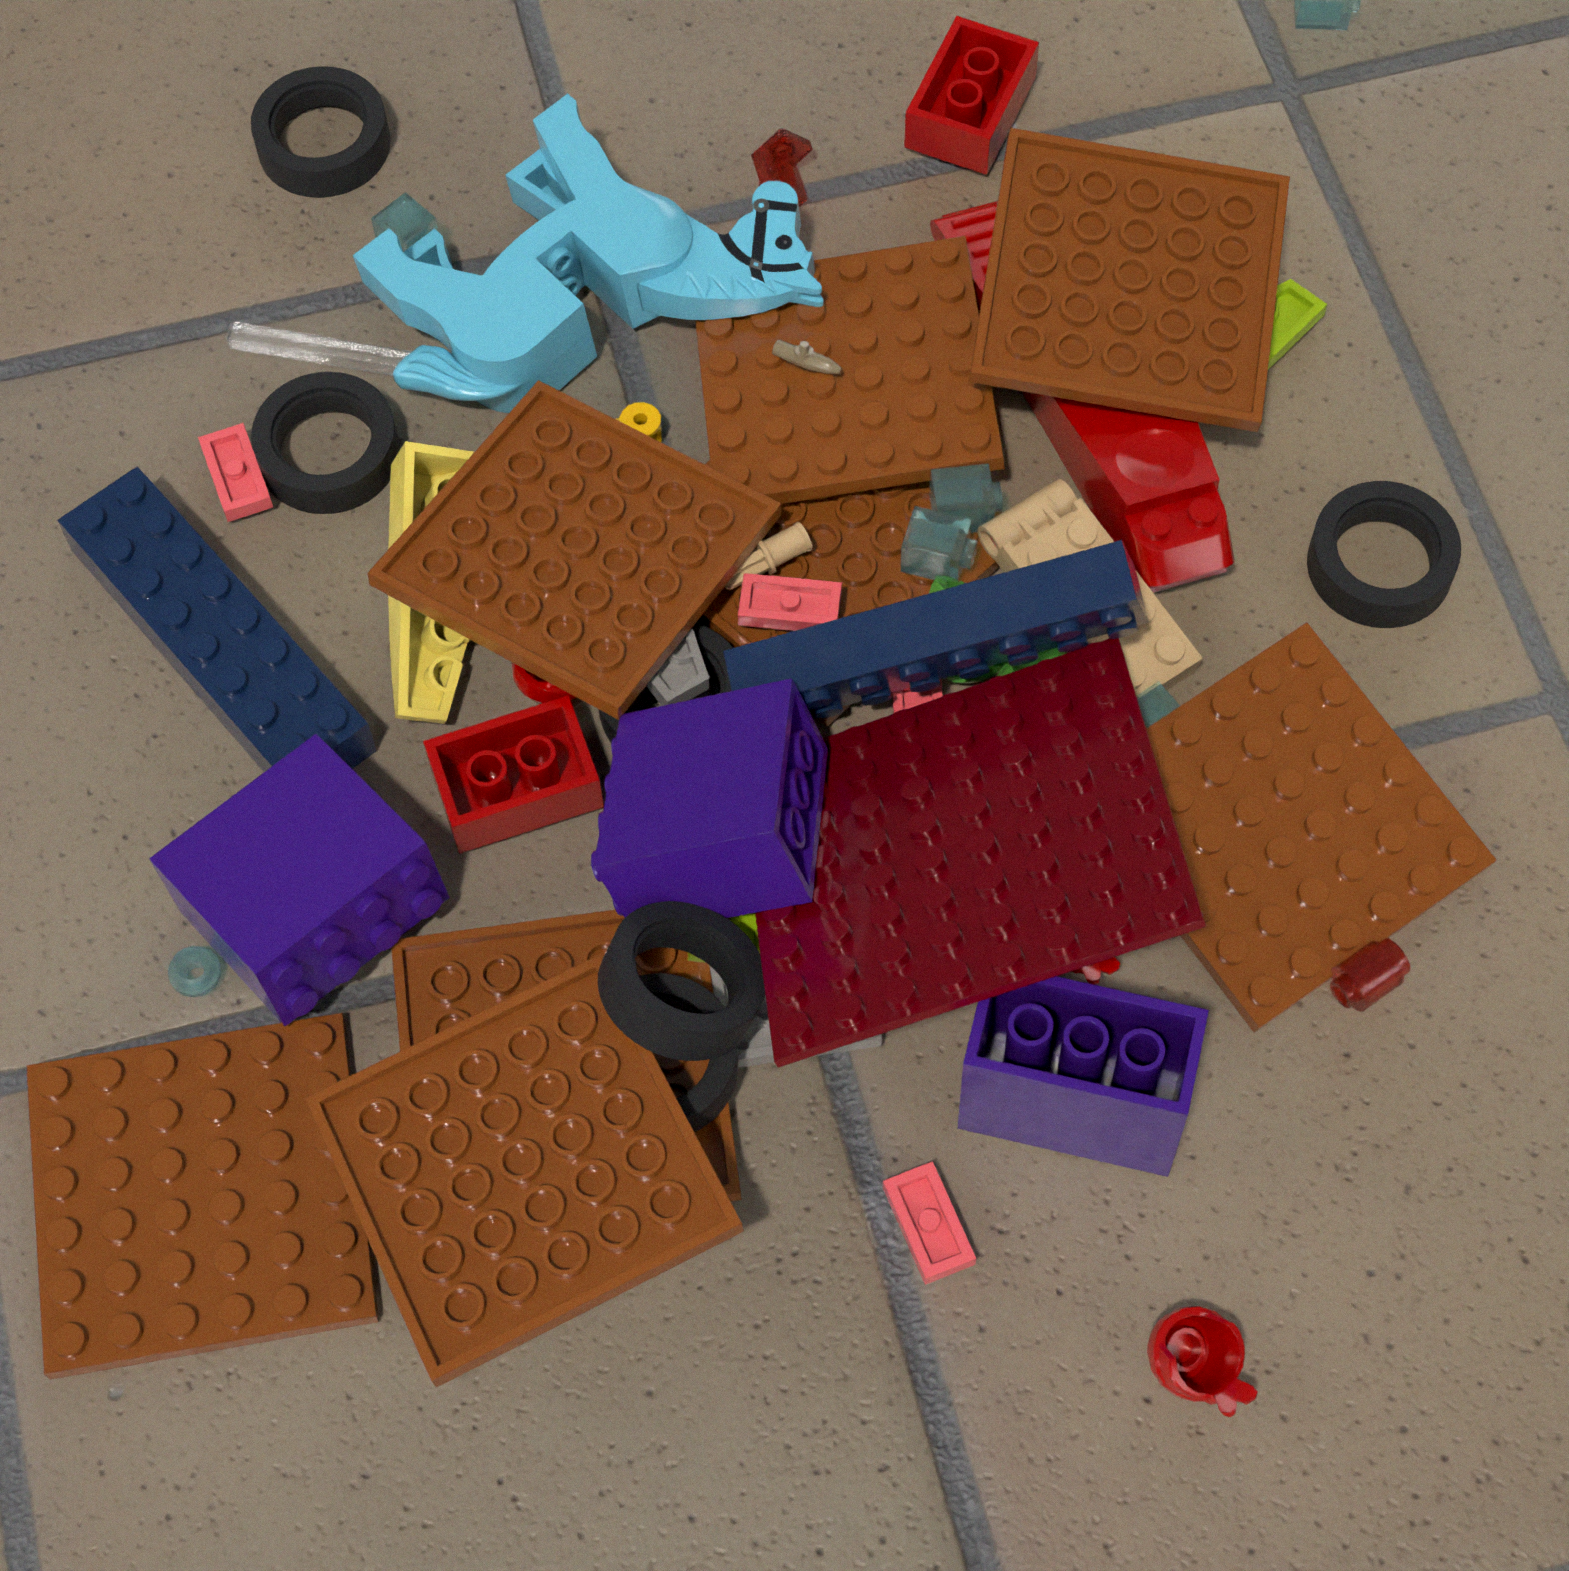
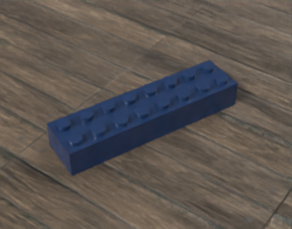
M138 466L57 520L71 551L263 772L315 734L352 769L377 751L366 720Z
M1119 540L723 651L732 691L792 678L810 714H814V718L820 719L836 716L844 711L843 706L862 701L863 705H876L886 702L892 698L891 693L910 688L911 692L928 691L940 686V679L959 675L961 679L976 678L987 674L990 671L989 666L1006 661L1011 666L1027 664L1037 660L1039 652L1058 648L1059 652L1075 651L1086 647L1089 644L1088 639L1108 634L1110 639L1130 636L1138 632V625L1149 623L1134 563L1123 541Z

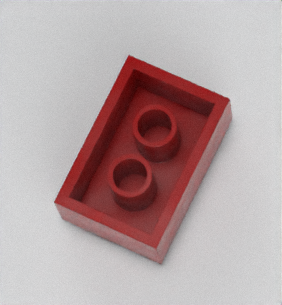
M956 16L906 110L904 148L987 175L1036 79L1039 42Z
M569 695L423 741L430 769L459 854L604 807L600 780Z

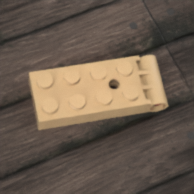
M1061 479L1053 481L977 529L983 548L997 562L1003 572L1114 542L1081 498L1077 500L1070 486ZM1136 571L1149 623L1138 625V632L1119 638L1139 705L1142 707L1192 675L1203 658ZM1108 634L1088 639V643L1091 644L1109 639Z

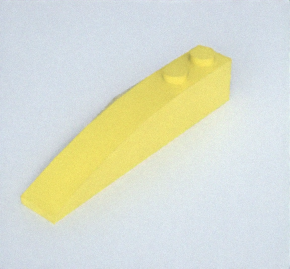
M405 441L391 464L388 549L471 457L474 451ZM388 595L389 641L395 718L444 724L449 715L463 666L462 660L470 639Z

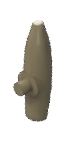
M777 340L772 349L773 355L808 370L825 374H841L843 370L832 359L813 351V348L807 341H801L800 345L796 346L782 340Z

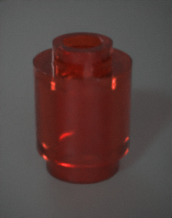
M1384 938L1380 942L1370 941L1331 969L1334 976L1332 977V982H1330V990L1343 1007H1352L1357 1011L1363 1012L1404 983V976L1411 970L1409 960L1403 950L1391 939Z

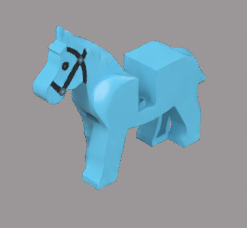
M566 94L533 119L540 149L505 175L513 203L539 221L516 238L493 261L483 275L453 269L444 238L435 228L404 252L398 236L388 228L353 255L363 283L407 326L419 329L433 336L450 350L449 352L444 348L430 345L417 347L395 367L393 378L396 384L401 389L428 392L447 399L477 401L489 409L503 413H510L538 380L560 390L597 357L584 303L576 297L580 289L585 285L632 329L658 316L686 320H715L757 314L777 308L788 302L814 307L824 305L823 298L820 295L822 293V286L813 277L815 273L813 252H808L799 239L801 219L798 197L795 190L789 184L781 181H767L761 184L755 190L752 197L753 211L741 217L729 233H716L684 213L671 199L623 181L615 173L599 142L583 127L577 101L569 94Z

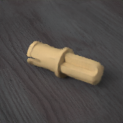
M796 522L793 526L764 541L761 540L725 585V588L732 590L742 585L744 573L761 575L767 572L772 575L776 573L777 566L805 552L811 551L813 546L803 525L800 522Z

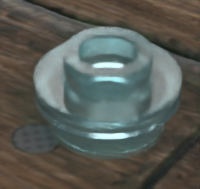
M189 946L178 951L170 962L168 968L169 981L179 994L186 997H200L208 994L217 986L221 978V965L217 956L211 950L199 946ZM195 968L204 969V973L200 977L193 980L187 978L191 970Z

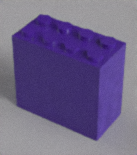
M792 678L626 713L620 717L617 735L612 739L611 743L613 758L610 774H607L605 777L606 798L604 809L598 816L599 837L597 848L591 855L593 874L596 880L603 882L607 888L618 915L626 918L630 913L642 906L664 901L691 903L708 908L725 918L812 902L828 748Z
M317 734L313 735L149 858L181 914L284 1026H287L298 1016H303L311 1011L317 1001L339 984L352 979L359 968L381 951L388 950L394 946L400 936L422 919L432 916L440 908L441 904L450 898L426 842Z
M1057 976L979 1001L963 1062L957 1129L1168 1177L1189 1113L1209 1010Z

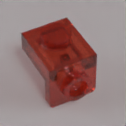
M783 128L775 132L751 154L759 178V186L767 181L787 183L797 193L799 207L806 202L808 198L797 164L813 150L810 140Z

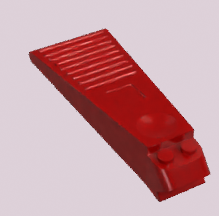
M998 201L945 214L941 218L930 221L931 233L935 241L961 236L966 237L978 313H980ZM1022 391L1090 511L1114 542L1123 541L1134 563L1135 570L1153 593L1227 572V567L1235 562L1227 514L1217 491L1220 479L1198 422Z

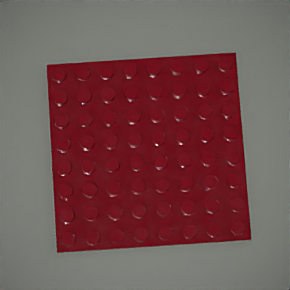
M1109 638L1091 643L1084 648L1052 659L1042 660L1032 666L1003 676H996L989 681L945 694L929 702L909 709L899 710L889 716L860 726H853L843 732L823 738L828 748L812 902L755 913L774 1062L779 1068L1206 927L1119 638Z

